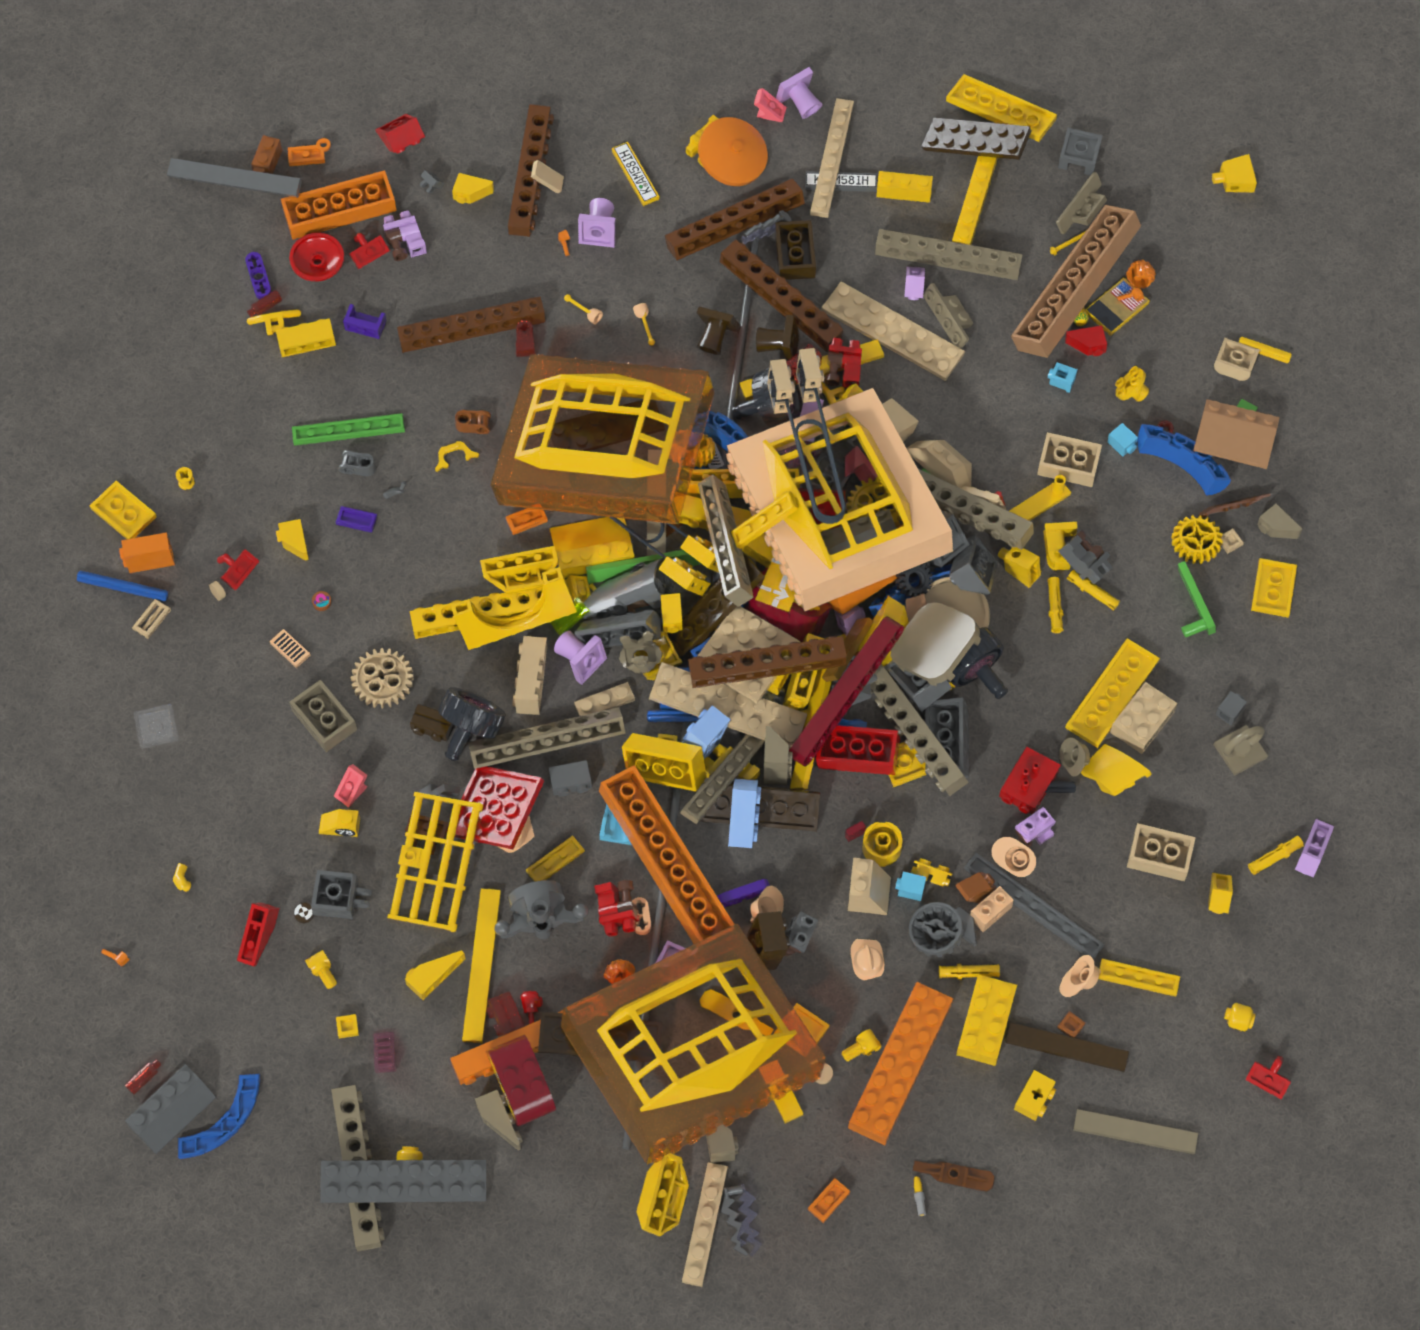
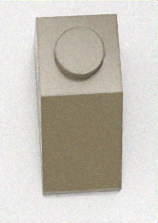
M1277 504L1262 514L1257 524L1260 531L1264 534L1267 533L1270 537L1298 539L1302 532V528Z

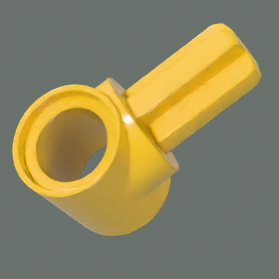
M323 950L305 960L312 974L319 976L327 989L333 988L337 984L329 970L331 963Z
M868 1029L856 1037V1043L843 1050L841 1054L844 1060L850 1061L860 1054L869 1056L874 1050L878 1051L882 1045L873 1031Z

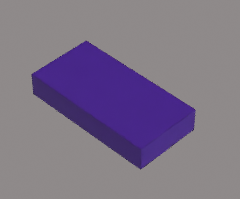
M341 506L336 519V525L372 533L377 514Z

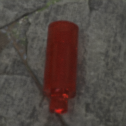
M274 290L251 304V309L247 310L249 317L255 314L259 316L282 302L280 294Z
M157 1059L151 1064L147 1062L124 1086L135 1095L158 1073L157 1069L161 1066V1063Z

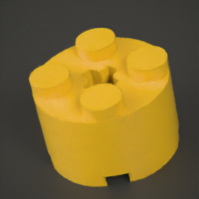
M890 822L871 824L866 829L863 837L862 851L865 858L874 860L880 867L893 864L900 857L903 840L901 831Z

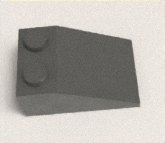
M822 452L816 463L830 490H837L829 455ZM834 457L842 491H844L852 474L845 477V461ZM817 478L810 480L812 489L823 490ZM806 482L802 483L801 488L807 489Z
M893 660L884 666L921 712L952 688L947 680L937 683V686H932L928 681L912 673L903 672Z

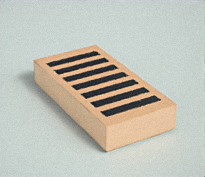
M284 629L270 641V644L296 668L310 657V653Z

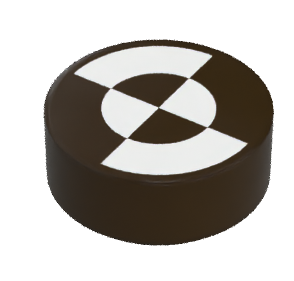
M300 903L294 908V917L299 923L305 924L313 919L314 915L310 904Z

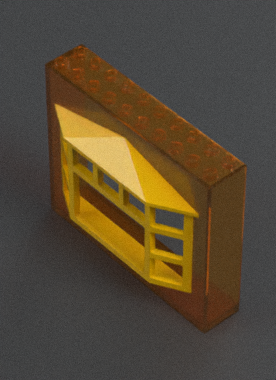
M530 354L490 484L498 504L679 524L715 393L709 372L685 368H669L666 366L657 367L647 364L636 365L613 361L604 362L594 359L583 360L579 358ZM543 389L557 390L554 400L539 404ZM564 391L586 393L583 402L563 401L562 397ZM593 394L615 396L612 405L590 402ZM621 397L643 399L641 408L619 406ZM650 400L675 402L672 417L669 418L649 410ZM559 408L639 415L628 455L548 447ZM552 409L546 424L532 427L536 412ZM646 416L669 425L665 441L641 433ZM545 432L540 447L525 450L529 435ZM639 440L662 448L658 465L634 457Z
M738 924L563 1008L562 1030L647 1165L652 1162L657 1163L669 1153H677L683 1146L696 1143L704 1135H712L717 1131V1127L722 1124L724 1127H727L735 1119L747 1117L753 1110L766 1107L770 1101L782 1099L788 1092L801 1089L809 1081H817L821 1077L826 1061V1056ZM737 967L748 982V985L732 988L723 974ZM716 977L741 1016L663 1054L639 1015ZM753 991L764 1009L746 1011L736 994ZM769 1015L781 1033L763 1036L752 1019ZM632 1019L641 1033L619 1049L608 1031ZM746 1022L757 1040L735 1050L724 1032ZM718 1036L729 1054L707 1064L696 1046ZM643 1040H646L657 1058L635 1074L624 1058V1054ZM689 1050L701 1068L682 1078H678L667 1060ZM658 1065H662L673 1083L650 1099L640 1083V1079Z

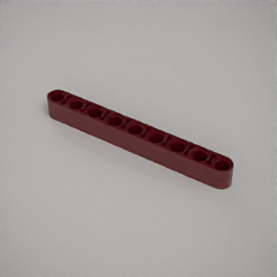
M888 616L883 618L790 748L789 752H792L793 760L804 767L810 764L899 640L904 631L903 625Z

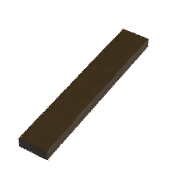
M1010 1023L1006 1040L1007 1044L1122 1072L1125 1071L1129 1051L1015 1023Z

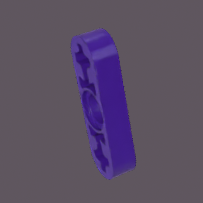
M251 252L246 256L245 261L253 289L259 300H267L272 292L262 257L257 252ZM252 259L256 260L257 267L255 268L253 266ZM257 273H261L264 275L263 278L259 280H256L253 277ZM263 284L265 290L264 294L261 293L259 285Z
M761 879L721 893L717 897L723 907L726 908L742 902L743 899L749 900L760 896L762 891L767 886H770L767 879Z

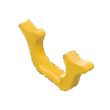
M461 441L441 447L438 452L439 463L435 471L438 472L442 468L449 467L448 463L444 460V456L447 453L463 450L466 454V461L479 457V453L471 451Z

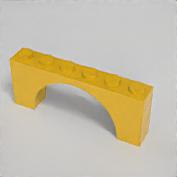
M558 567L542 573L544 587L541 597L532 608L520 615L508 618L492 617L480 612L471 603L470 599L451 605L454 618L468 650L576 613L575 603L561 568Z

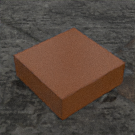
M1069 1011L1057 1028L1069 1037L1075 1038L1086 1023Z

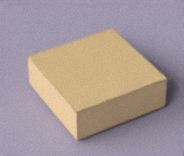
M1234 529L1222 534V547L1227 554L1244 544Z

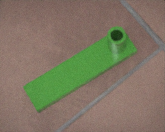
M1186 562L1179 563L1178 571L1201 618L1196 622L1181 627L1185 638L1204 630L1207 631L1208 635L1216 633V626Z

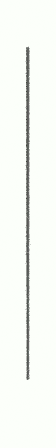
M761 228L752 234L750 252L756 255ZM746 284L740 319L741 328L738 333L727 417L732 421L734 420L732 408L736 405L752 289ZM723 448L721 458L724 465L719 467V469H727V453ZM705 566L704 575L707 576L705 580L711 583L712 570ZM710 585L703 594V596L709 591ZM691 721L683 722L681 743L684 741L682 739L687 733L686 730L690 726ZM676 787L673 789L669 821L675 830L681 788ZM660 889L644 996L652 993L655 978L651 977L650 973L658 957L666 901ZM650 1010L641 1014V1020L649 1021ZM634 1062L633 1072L635 1074L642 1069L643 1062ZM632 1085L622 1147L628 1150L631 1148L638 1095Z

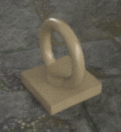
M1245 725L1214 742L1213 745L1234 776L1267 759L1268 755L1258 742L1264 735L1263 727L1255 726L1249 728Z

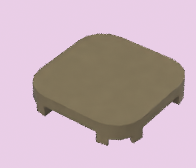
M928 603L914 615L906 626L903 634L891 649V658L903 672L912 673L928 681L930 685L937 686V683H942L947 679L951 681L955 677L952 673L970 647L973 644L979 645L981 641L979 637L980 627L969 615L942 603Z

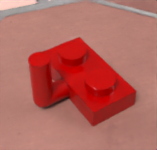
M358 233L354 236V241L359 242L361 247L349 253L356 267L360 269L390 250L381 235L367 242L364 235Z
M246 549L240 553L236 560L228 554H223L217 558V562L219 564L226 562L230 567L221 579L232 589L237 590L259 563V560Z
M1282 1056L1276 1057L1270 1069L1255 1061L1245 1079L1281 1100L1291 1083V1080L1277 1073L1284 1061Z

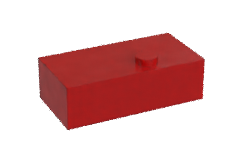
M837 725L816 755L818 768L895 775L900 746L898 730Z

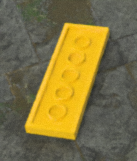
M963 74L946 96V102L994 123L1030 126L1032 131L1029 138L1038 142L1041 141L1057 119V114L965 74Z
M1127 638L1072 715L1065 728L1098 748L1110 732L1112 724L1136 695L1160 658Z

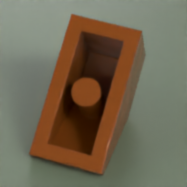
M978 872L955 885L966 901L974 903L982 902L997 889L994 885L995 880L989 873Z

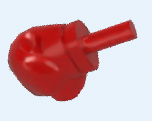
M525 991L521 994L524 1013L529 1015V1024L534 1023L533 1013L538 1012V1008L542 1006L543 999L537 991Z

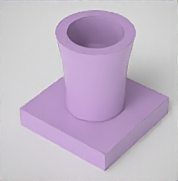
M810 67L780 83L776 99L781 103L791 98L799 110L802 119L813 115L822 107V103L808 89L813 74Z
M604 198L593 199L589 204L590 215L579 214V244L614 248L615 218L611 217L614 205L611 201Z
M566 631L558 638L554 647L556 654L570 660L575 679L581 685L607 659L602 641L596 635L585 645L571 631Z

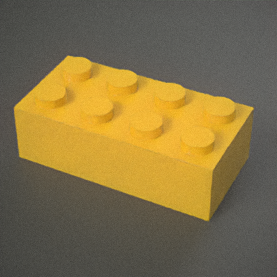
M632 733L622 746L625 768L628 769L635 765L644 781L697 792L707 778L701 746Z
M978 974L958 1046L957 1056L996 1066L1017 985Z

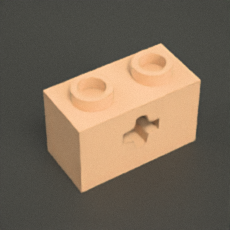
M999 886L971 910L970 915L974 918L976 926L984 932L1012 908L1014 900Z

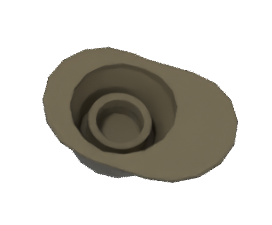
M1075 738L1064 740L1059 753L1060 761L1071 776H1077L1081 773L1083 767L1090 763L1089 749Z

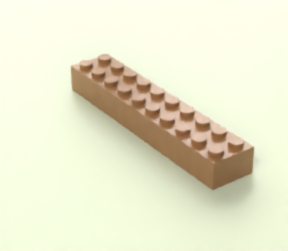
M1109 205L1103 207L1011 335L1018 351L1048 358L1141 227L1135 211Z

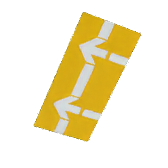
M773 557L756 600L789 612L795 598V592L789 589L787 584L788 578L786 575H782L779 568L781 564L779 560L775 561Z

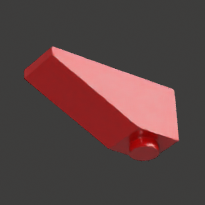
M265 903L251 904L237 961L254 967L257 965L275 928L280 908Z

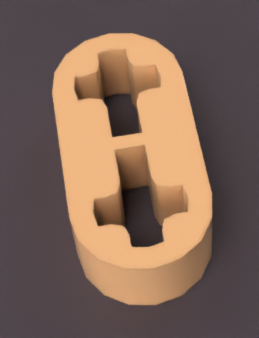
M637 897L632 902L636 906L637 903L645 906L642 907V914L638 913L640 919L643 918L644 924L648 925L645 926V929L641 930L638 926L640 921L636 922L635 932L639 935H646L651 930L649 906L646 899Z

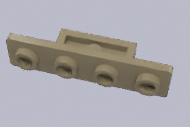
M1097 172L1091 174L1056 221L1061 234H1065L1073 223L1088 226L1107 201L1105 195L1096 193L1102 185Z
M932 283L923 293V297L953 345L962 349L969 340L963 329L970 328L973 322L956 295L943 297L936 285Z

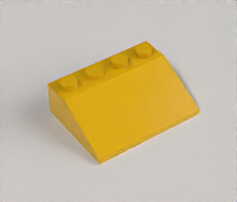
M623 514L614 515L626 525ZM610 517L550 528L553 546H555L558 558L557 565L561 568L564 578H568L570 575L587 574V566L634 558L629 532Z

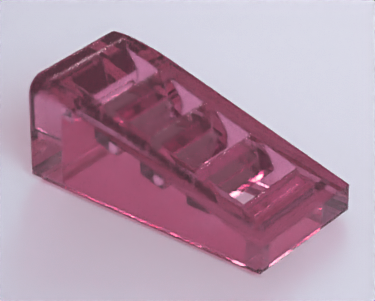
M394 1032L374 1033L375 1072H396ZM390 1038V1041L378 1042V1039ZM378 1046H390V1048L379 1049ZM380 1053H390L389 1056H379ZM390 1060V1063H379V1061Z

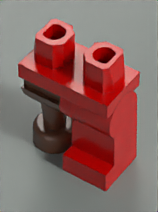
M833 338L831 345H829L827 360L829 374L825 377V383L830 386L839 385L840 377L837 373L838 368L844 369L842 387L848 388L853 384L859 386L862 357L860 341L850 340V346L845 347L842 346L843 340L841 338Z
M631 880L618 882V887L612 882L594 886L595 893L598 896L599 923L604 926L605 934L609 937L617 936V926L623 925L624 932L636 931V922L640 921L638 908L631 898L630 892L634 889L633 881ZM619 892H622L621 902H619Z

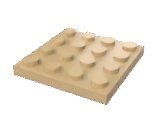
M737 606L723 620L698 656L708 657L716 653L728 654L735 650L748 651L755 647L768 648L776 644L781 646L788 645L791 642L800 643V641L743 607ZM784 656V657H783V659H785V660H788V659L791 658L790 656ZM765 659V660H763V662H766V663H769V662L772 661L771 659ZM745 662V663H744V665H747V666H749V665L752 664V662ZM726 665V666H725V668H732V667H733V665ZM709 667V668H706L705 670H706V671H712V670H714V669L711 668V667ZM777 676L726 683L725 685L758 704Z

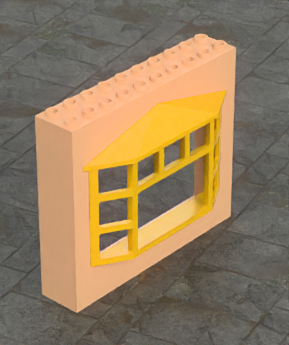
M873 388L822 408L831 444L856 435L889 495L887 498L845 514L843 519L837 523L816 524L809 511V508L812 507L811 501H804L796 486L805 482L804 475L792 478L784 463L799 457L798 451L794 450L782 456L778 453V451L796 445L790 421L727 445L728 454H726V458L729 463V472L731 475H735V483L738 489H742L744 492L742 496L745 503H749L751 506L749 509L752 517L787 492H792L798 510L764 532L766 535L764 539L767 546L772 547V555L775 561L779 560L781 564L779 565L780 571L783 576H787L788 587L791 591L794 590L795 600L798 605H802L804 611L953 552L952 530ZM819 409L793 419L795 428L799 422L806 419H814L822 424ZM804 424L799 427L798 435L803 454L813 470L808 473L810 480L817 478L825 492L824 495L815 498L816 504L819 505L829 501L836 515H838L842 510L811 454L812 451L826 446L825 439L810 445L804 443L808 439L823 434V431L815 424ZM846 424H850L852 427L835 435L830 432ZM893 503L902 519L903 527L884 534L874 510ZM868 514L877 537L856 544L847 521ZM841 524L850 548L830 555L820 532Z

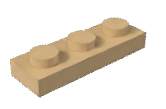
M628 682L578 700L574 702L579 716L620 707L635 701V697Z

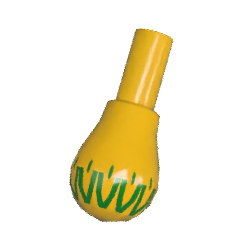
M1084 307L1073 321L1077 326H1084L1089 320Z

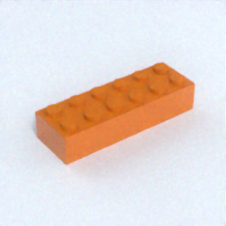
M385 170L300 193L298 198L289 196L281 199L292 240L307 234L323 232L397 211Z

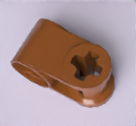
M460 410L455 415L456 429L463 433L488 434L490 432L488 424L491 414L484 410Z

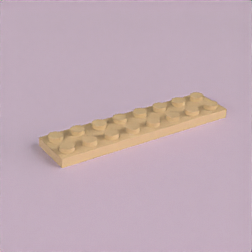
M843 282L839 283L821 308V311L826 312L831 317L872 340L878 339L879 343L944 381L947 380L965 354V351Z
M663 662L660 664L649 696V700L697 717L704 709L708 711L713 705L731 719L727 726L728 728L765 740L766 726H770L789 745V749L801 734L807 717L806 713L761 698L757 704L725 684L692 688L690 672Z

